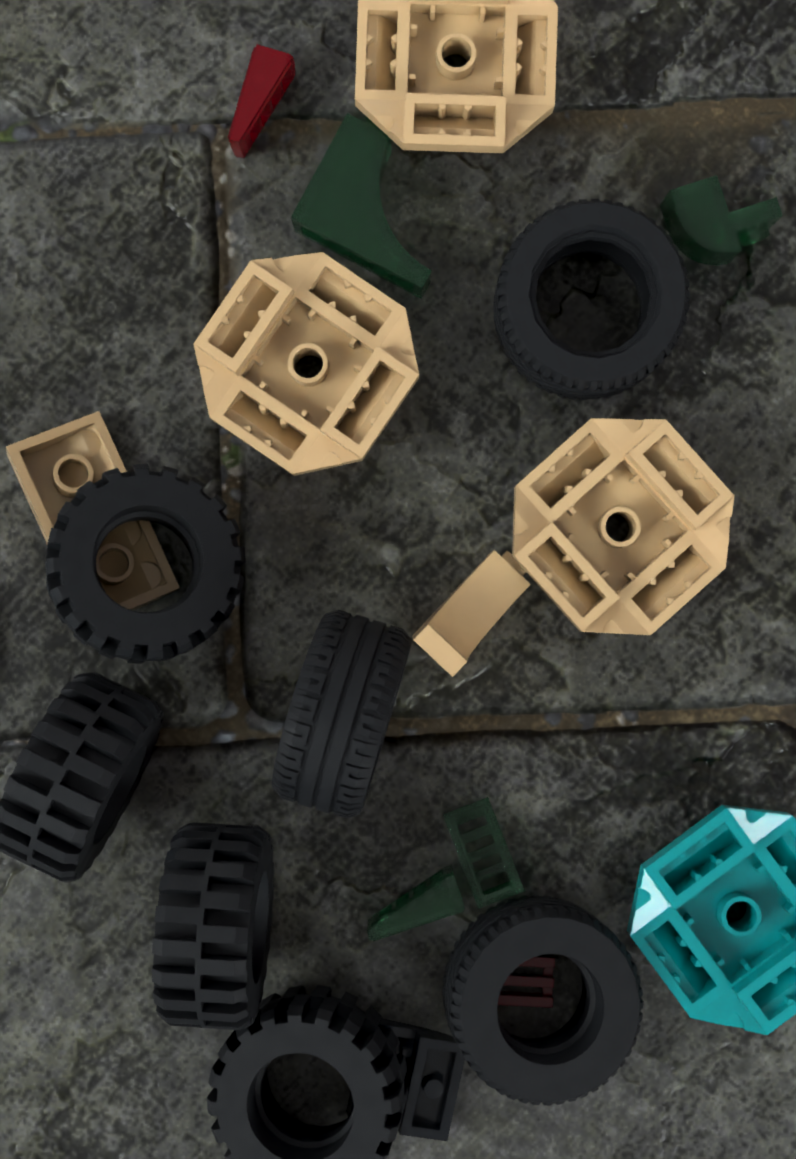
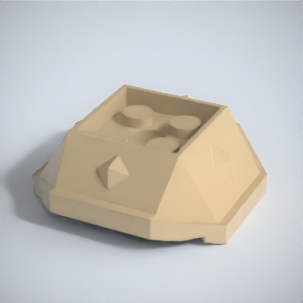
M358 0L355 106L402 150L504 153L553 113L556 88L558 5L554 0ZM452 54H458L463 56L467 63L461 67H452L445 63L444 58Z
M324 252L294 255L278 259L264 258L251 260L193 344L200 369L209 418L293 476L363 461L419 379V370L406 308ZM311 355L321 359L323 366L316 376L304 378L296 373L297 363L303 357Z
M591 418L514 487L512 557L580 632L652 635L726 568L730 517H732L735 495L666 419ZM612 514L622 516L629 525L628 535L622 542L613 540L607 534L606 522Z

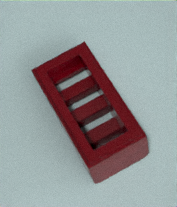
M258 44L253 48L228 134V139L235 156L245 158L293 81L296 70L294 58L291 54Z

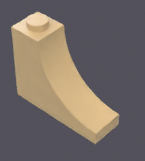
M495 550L490 552L412 635L413 640L453 677L468 662L469 656L489 630L531 585L523 577L526 571L512 557L509 551H506L502 556Z

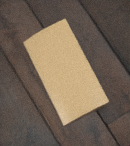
M100 411L6 446L7 457L46 543H48L51 528H54L59 511L66 501H72L76 496L77 489L88 481L95 483L101 480L102 474L106 471L118 468L120 473L127 472ZM130 521L121 524L113 529L102 541L96 558L97 575L108 596L122 607L134 611L180 588L150 521Z

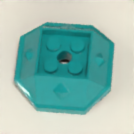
M721 805L640 865L627 932L690 1018L719 1025L739 1027L745 1031L769 1035L796 1014V819L787 812ZM744 901L746 903L744 916L738 921L728 922L726 915L729 907L736 902Z

